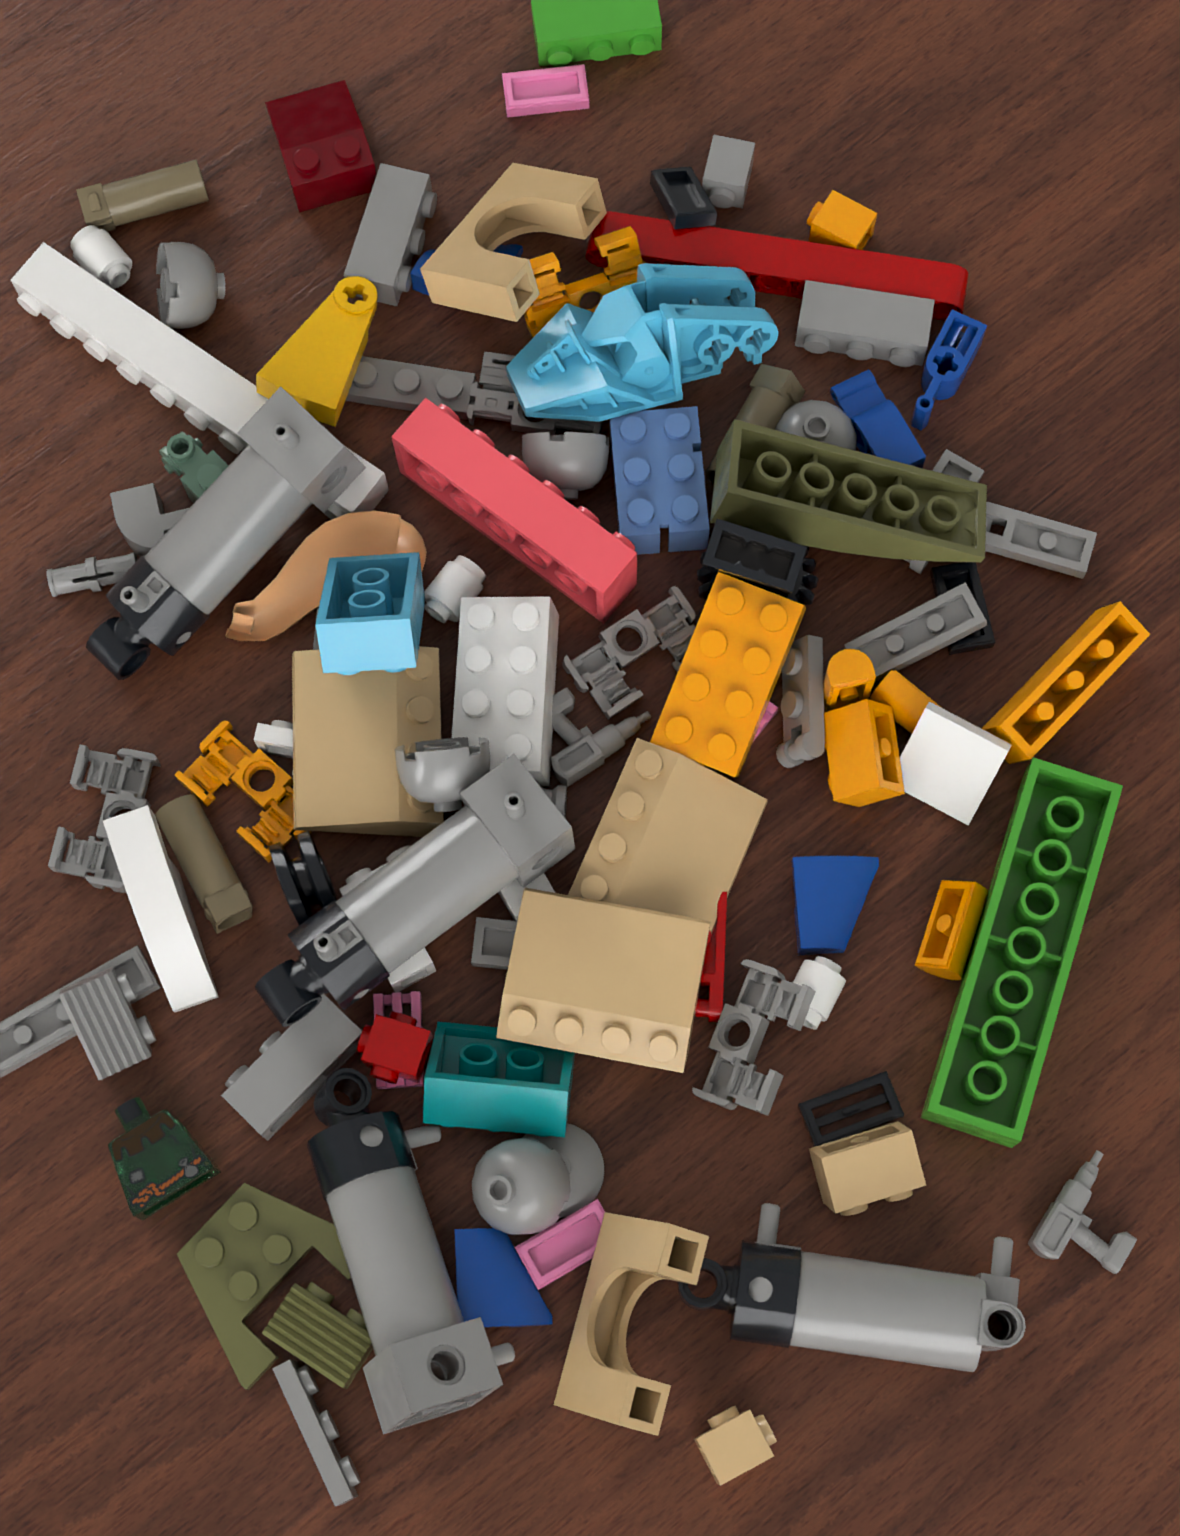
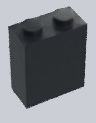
M716 519L702 568L716 573L719 571L744 582L789 595L793 592L807 547Z

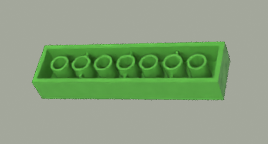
M1034 757L1030 761L1021 780L921 1114L922 1119L1009 1148H1013L1021 1142L1123 785Z

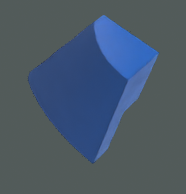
M792 857L795 897L794 916L798 956L844 953L878 870L879 857Z

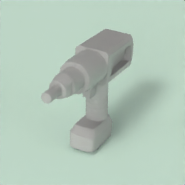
M564 688L553 695L552 726L558 735L569 745L551 757L555 778L561 784L569 787L605 763L604 759L621 749L625 745V740L636 734L641 728V724L651 718L649 712L646 711L637 718L635 716L626 718L615 726L609 724L592 734L587 726L578 730L565 716L573 711L575 705V697L568 688Z
M1096 1150L1090 1162L1086 1161L1079 1168L1073 1180L1068 1179L1055 1202L1049 1205L1031 1236L1028 1245L1038 1256L1055 1260L1059 1259L1071 1238L1096 1258L1103 1268L1113 1274H1117L1133 1249L1137 1238L1125 1231L1114 1234L1107 1244L1088 1229L1092 1219L1082 1213L1092 1195L1090 1189L1097 1178L1099 1170L1097 1166L1104 1155L1100 1151Z

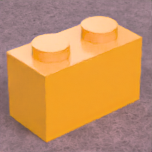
M865 699L825 712V748L827 750L830 771L828 784L833 794V801L862 807L905 794L892 706Z

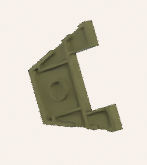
M246 1183L177 1253V1256L240 1385L245 1390H249L279 1358L245 1324V1320L313 1248H316L349 1281H351V1276L334 1224Z

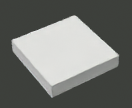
M929 702L900 756L904 791L969 825L1012 744Z

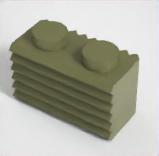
M312 1281L306 1289L295 1283L262 1334L340 1387L348 1389L373 1350L363 1315L351 1308L345 1316L330 1306L335 1297Z

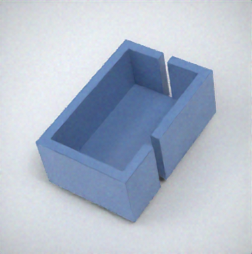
M698 406L643 410L609 419L618 533H621L633 543L637 555L660 553V528H668V552L707 549L710 529Z

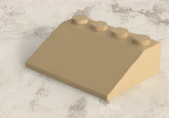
M419 646L416 668H407L401 672L394 673L384 670L360 671L354 675L323 673L319 649L294 651L292 653L294 830L424 837L443 823V812L434 811V803L420 802L407 793L400 782L395 757V749L398 746L404 745L405 754L417 752L415 742L441 739L439 648Z
M637 738L568 895L711 921L709 930L712 935L717 923V903L722 892H727L728 898L768 801L766 798L680 753Z
M525 887L503 989L496 1038L683 1073L689 1053L711 921Z

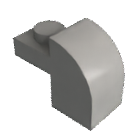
M154 483L110 493L116 523L130 548L139 557L145 556L189 509L164 513L162 500Z

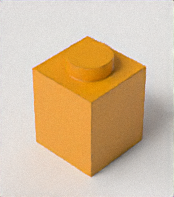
M832 190L824 204L818 201L809 214L806 223L811 227L808 242L864 250L873 236L878 213Z

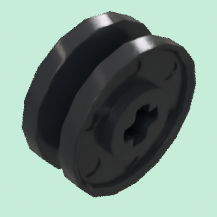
M309 831L297 835L300 856L294 859L290 857L281 842L269 846L280 885L299 926L313 916L312 910L320 907L323 909L333 900L337 901V895L331 878Z

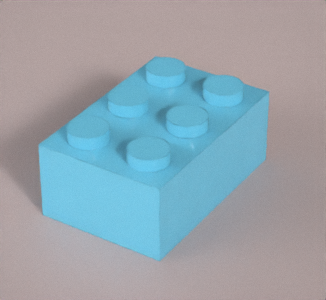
M419 552L329 558L315 624L323 673L354 675L360 671L384 670L394 673L401 672L407 668L417 667L425 606Z

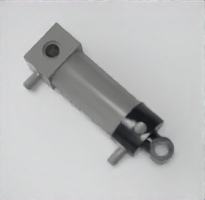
M281 386L237 433L249 445L145 556L142 555L106 594L109 602L120 613V617H113L102 623L89 637L86 648L118 680L130 677L145 663L150 655L151 649L148 646L151 643L167 654L174 656L210 618L209 614L312 504L324 513L366 468Z
M512 754L460 793L464 803L462 809L336 902L333 900L288 934V937L301 953L298 956L299 959L296 961L290 959L277 965L255 985V990L282 1027L290 1026L308 1015L321 1002V995L330 992L344 1011L387 979L392 971L515 879L524 888L575 850L572 826L515 754Z
M341 1068L332 1073L315 1096L314 1111L318 1119L326 1126H329V1128L317 1133L308 1140L307 1148L323 1199L327 1201L375 1353V1357L362 1368L384 1435L474 1406L503 1385L497 1366L512 1362L515 1358V1351L508 1342L491 1347L481 1317L465 1322L463 1320L415 1174L418 1168L411 1150L412 1148L439 1142L441 1139L440 1127L435 1124H429L404 1131L398 1113L394 1111L370 1113L368 1104L371 1100L372 1090L367 1077L358 1070ZM334 1091L345 1093L351 1101V1106L339 1103L334 1096Z

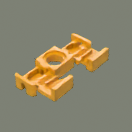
M631 226L594 238L601 257L606 256L609 267L604 268V273L564 285L563 282L558 283L556 273L560 272L561 268L554 252L529 259L540 293L533 302V305L524 313L527 328L532 337L566 303L580 307L579 302L583 295L592 291L600 293L601 301L604 295L637 282L638 265L646 263V261L642 260L637 235ZM598 303L594 308H592V309H587V310H588V311H591V312H595V310H596L597 306L599 305V303Z
M222 721L200 743L199 748L204 757L200 755L184 773L178 770L174 776L193 795H196L206 807L216 799L213 793L222 784L228 786L231 783L229 781L231 778L238 788L263 809L259 813L260 821L252 829L248 826L245 829L240 826L236 832L248 845L270 863L272 857L269 846L281 842L285 847L293 839L290 835L294 830L293 788H291L293 786V779L262 750L258 749L253 754L230 733L233 730L229 721ZM218 737H220V740L217 743H214L215 740ZM263 769L270 770L275 775L273 786L263 792L252 789L250 781L253 774ZM283 796H286L285 799L282 802H280L281 798ZM295 830L293 832V835L295 839H297V835L304 833L306 831Z

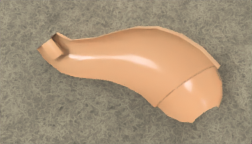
M375 510L347 513L325 522L305 538L276 578L254 600L235 603L233 619L225 637L237 641H267L285 632L318 608L329 558L419 552L421 570H423L427 551L422 536L412 524L401 519L400 514Z

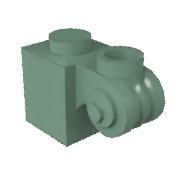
M181 431L177 435L172 436L167 446H163L159 453L162 457L163 467L169 474L174 472L177 476L183 475L180 478L189 499L195 503L229 465L214 450L207 455L202 450L203 444L198 438L194 439L191 435H186Z

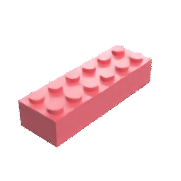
M425 397L391 436L401 474L603 624H605L637 585V552L635 551V546L627 537L618 532H614L612 535L601 527L599 519L590 510L583 506L576 508L564 499L563 492L556 485L548 480L543 482L537 480L529 474L530 470L523 461L511 454L506 457L495 449V444L485 433L478 429H474L472 432L462 425L458 415L444 404L437 406Z

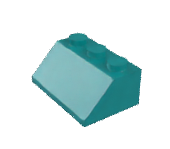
M437 1022L424 1076L423 1123L441 1125L443 1127L485 1129L492 1132L505 1131L534 1134L540 1137H565L570 1108L574 1052L496 1038L498 1027Z

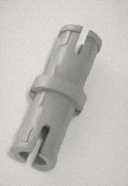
M135 552L127 555L102 560L90 557L85 558V563L47 569V581L53 597H56L60 594L91 589L92 592L103 591V586L116 584L137 562V555Z

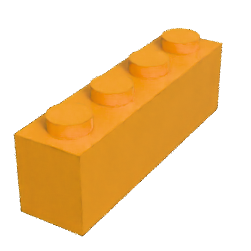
M1121 601L1097 609L982 729L1012 744L1005 757L1009 764L1032 759L1149 637L1150 633Z

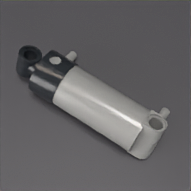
M770 1203L761 1205L757 1242L742 1240L738 1264L728 1266L718 1264L708 1258L703 1259L700 1271L708 1272L716 1282L715 1292L707 1298L696 1297L690 1292L688 1283L677 1282L679 1296L688 1307L698 1311L709 1309L728 1311V1314H731V1340L786 1348L797 1346L974 1372L977 1368L981 1351H997L1012 1347L1023 1338L1026 1329L1025 1318L1017 1308L1020 1279L1010 1277L1013 1240L1011 1238H994L991 1274L979 1273L975 1276L801 1251V1247L776 1244L780 1207ZM990 1315L996 1316L1003 1325V1335L1000 1340L994 1338L988 1330L987 1322Z

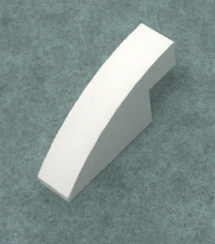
M147 805L103 820L135 918L173 1012L218 998L217 989L179 870L168 857L155 814Z

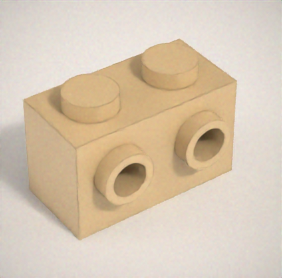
M899 1121L809 1148L822 1201L835 1214L839 1212L843 1216L859 1214L868 1209V1203L884 1198L888 1202L900 1201L912 1196L913 1189L926 1186L913 1132Z
M732 1406L708 1419L707 1421L711 1429L694 1438L716 1483L720 1486L774 1457L769 1446L777 1442L763 1414L754 1417L750 1409L739 1414L736 1406Z

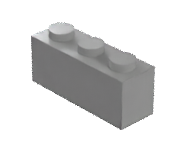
M380 163L344 272V278L359 276L371 281L377 289V302L398 306L401 293L408 292L412 283L410 273L413 269L410 266L414 254L420 255L425 241L423 226L426 217H433L437 204V193L432 192L430 174ZM359 294L356 295V297L363 298L362 295H359Z
M805 280L795 346L803 347L805 350L816 354H823L829 351L847 354L850 358L856 360L874 358L890 361L892 364L900 367L922 366L928 347L935 300Z
M325 994L321 995L322 1000L314 1010L292 1024L283 1034L280 1031L273 1033L260 1047L259 1052L262 1055L249 1068L246 1065L238 1068L225 1083L228 1089L221 1096L267 1141L323 1086L332 1073L337 1071L357 1051L362 1030Z

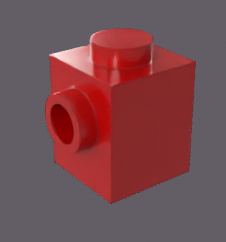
M391 1011L389 1018L376 1014L373 1025L366 1024L364 1026L357 1051L363 1053L361 1060L364 1065L371 1068L370 1076L392 1084L397 1083L398 1077L420 1083L434 1039L431 1031L417 1027V1019L399 1012Z

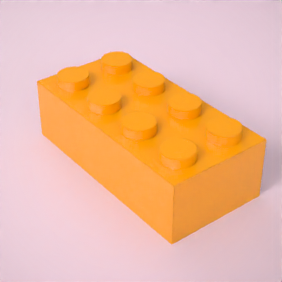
M718 571L650 743L680 753L695 762L730 776L739 777L806 607L803 604Z

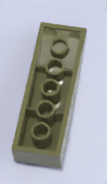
M734 419L717 450L710 522L715 524L716 519H721L799 545L842 553L891 559L981 563L985 559L987 485Z

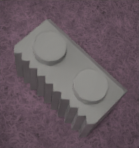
M112 966L60 990L59 997L98 1080H103L152 1056L150 1044L157 1040L145 1015L140 1018L136 1017L130 1001L137 999L126 973L117 976Z

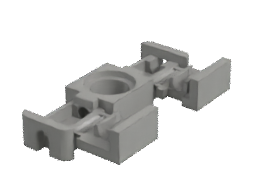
M484 351L479 383L474 382L470 388L471 402L467 406V418L471 425L474 426L476 417L511 422L512 431L524 433L550 432L551 436L555 435L557 428L601 434L603 421L545 418L540 422L528 421L523 415L524 411L514 393L506 372V366L515 356Z
M670 587L668 591L670 597L641 615L638 609L602 631L598 636L601 642L573 660H570L567 655L564 657L562 666L567 674L572 675L576 688L580 692L585 693L589 689L587 683L591 685L593 689L589 693L607 720L642 698L643 693L640 689L637 691L634 687L630 690L622 678L626 673L621 669L657 647L660 643L657 638L662 643L659 646L663 651L667 648L675 659L671 665L678 673L681 665L679 660L684 657L696 628L694 624L688 625V623L691 624L694 621L696 614L678 587ZM632 628L640 634L641 645L637 650L625 651L618 646L616 635L621 629Z
M80 744L70 784L74 789L87 791L88 786L101 788V794L106 795L96 836L100 841H97L94 836H89L88 841L74 839L75 833L68 832L63 827H58L48 867L54 872L85 877L94 888L105 889V887H109L114 892L126 893L103 820L112 818L115 813L122 809L135 810L147 805L150 808L151 805L145 799L152 768L153 766L161 767V763L153 753L122 748L117 752L121 760H117V755L92 751L86 745ZM91 762L90 768H89V771H88V775H87V779H86V783H83V782H84V778H85V774H86V771H87L88 763ZM68 840H70L65 862H63ZM87 873H92L94 876H89Z
M746 959L741 962V965L748 969V973L736 1004L732 1006L725 1003L708 1046L717 1053L703 1089L700 1090L693 1087L692 1091L697 1097L729 1110H733L740 1105L768 1116L783 1075L772 1069H769L768 1075L756 1072L757 1066L754 1065L758 1051L770 1021L775 1022L776 1017L788 1020V1027L801 1031L816 991L807 985L802 984L801 986L786 981L785 976L773 967ZM736 1023H747L750 1028V1036L747 1042L738 1047L731 1046L728 1039L731 1027Z

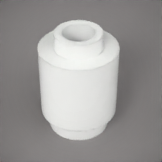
M89 225L75 234L70 247L73 250L74 259L84 270L112 289L118 288L127 282L131 274L132 260L106 230L99 229L95 225Z
M458 555L454 561H448L424 591L425 601L427 602L424 606L425 610L442 623H445L447 620L458 622L460 619L461 597H477L483 590L482 582L486 578L485 573L473 561L461 555Z
M816 956L814 961L804 960L793 981L795 984L801 986L804 984L816 991L803 1026L817 1030L821 1021H827L846 983L845 978L840 975L842 968L835 962L821 956Z

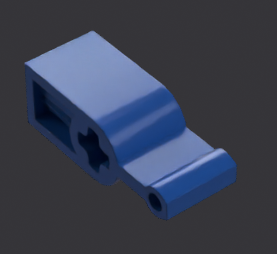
M953 309L951 310L927 356L921 378V387L925 394L918 397L911 419L912 427L920 431L928 425L935 400H946L954 396L958 391L982 344L988 325ZM963 326L967 327L965 333L961 331ZM944 371L946 373L945 375H941L940 372Z
M869 369L830 388V394L834 402L852 420L857 435V447L860 452L923 468L926 459L925 453L898 408L891 400L885 398L873 373Z

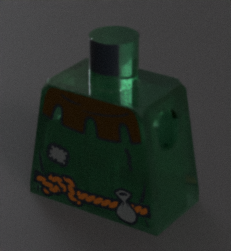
M135 1097L123 1103L115 1110L126 1132L112 1140L108 1144V1148L129 1209L134 1217L145 1220L221 1173L217 1164L181 1121L168 1109L161 1110L151 1117L141 1098Z

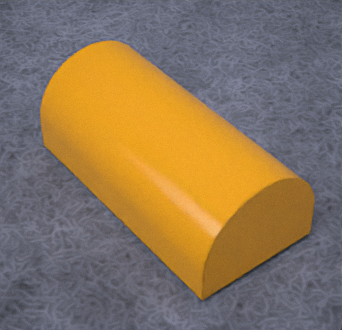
M844 649L837 652L830 659L823 683L824 713L869 699L876 674L870 658L865 653L856 649Z
M891 670L870 697V700L892 706L894 721L910 734L913 733L929 702L941 707L896 670Z
M941 880L915 962L917 968L948 980L962 979L988 895V890L977 882Z

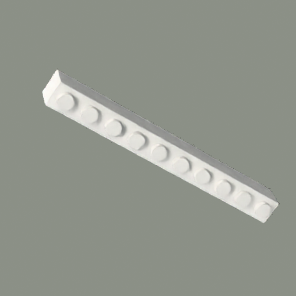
M44 242L13 276L11 282L19 295L17 302L31 315L37 317L41 313L50 319L51 326L67 339L75 336L84 343L83 347L94 358L101 362L107 358L117 365V371L125 379L135 385L140 381L151 388L150 393L154 398L168 408L174 404L183 410L185 418L202 431H205L207 427L219 435V441L233 453L239 454L249 445L237 433L268 400V398L257 393V387ZM349 448L347 449L366 468L324 512L331 520L347 513L373 511L389 491L385 473Z

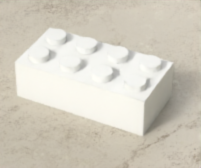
M461 597L452 738L468 737L469 746L479 747V737L489 740L490 771L512 754H515L538 784L550 786L553 734L552 705L553 695H555L559 614L551 597Z

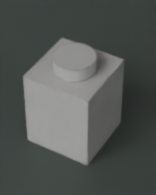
M713 135L702 187L714 206L743 209L753 167L755 142Z

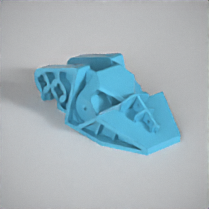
M643 263L638 265L637 282L604 295L595 312L566 303L506 366V372L526 417L600 422L683 400L682 384L721 374L723 362L732 355L735 347L743 351L747 362L752 361L753 365L762 363V354L770 350L776 343L779 332L770 314L765 309L755 307L754 287L742 269L736 267Z

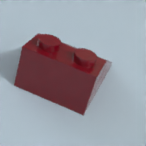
M345 80L265 102L299 213L371 192L377 175L375 163Z

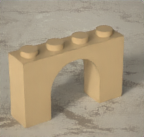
M512 163L420 268L431 302L517 322L540 295L530 260L493 251L503 242L518 235L531 232H547L585 240L607 214L598 178Z
M604 1213L555 1397V1406L619 1426L659 1435L671 1385L641 1377L633 1371L626 1351V1334L629 1319L641 1294L654 1282L668 1279L697 1285L709 1236L670 1223Z

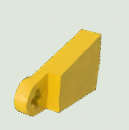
M351 276L339 281L334 291L256 374L257 393L269 399L281 386L317 421L336 427L368 342V330L377 309V289L374 284L368 279L359 276ZM357 294L363 296V301L357 300L355 304L348 302V297L354 298Z

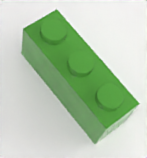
M531 0L532 24L539 67L548 65L560 67L570 62L585 60L603 61L614 56L629 54L646 55L652 51L662 50V23L658 0Z

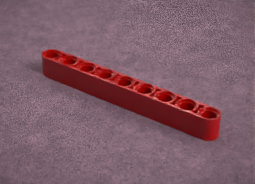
M606 211L607 214L590 233L585 254L586 259L590 263L602 268L609 267L606 256L601 257L594 238L631 226L637 235L642 260L649 264L736 267L742 269L747 274L756 292L801 299L803 298L805 280L933 299L935 302L932 319L945 321L952 309L963 314L969 277L968 271L965 268L951 263L710 226L675 230L670 220Z

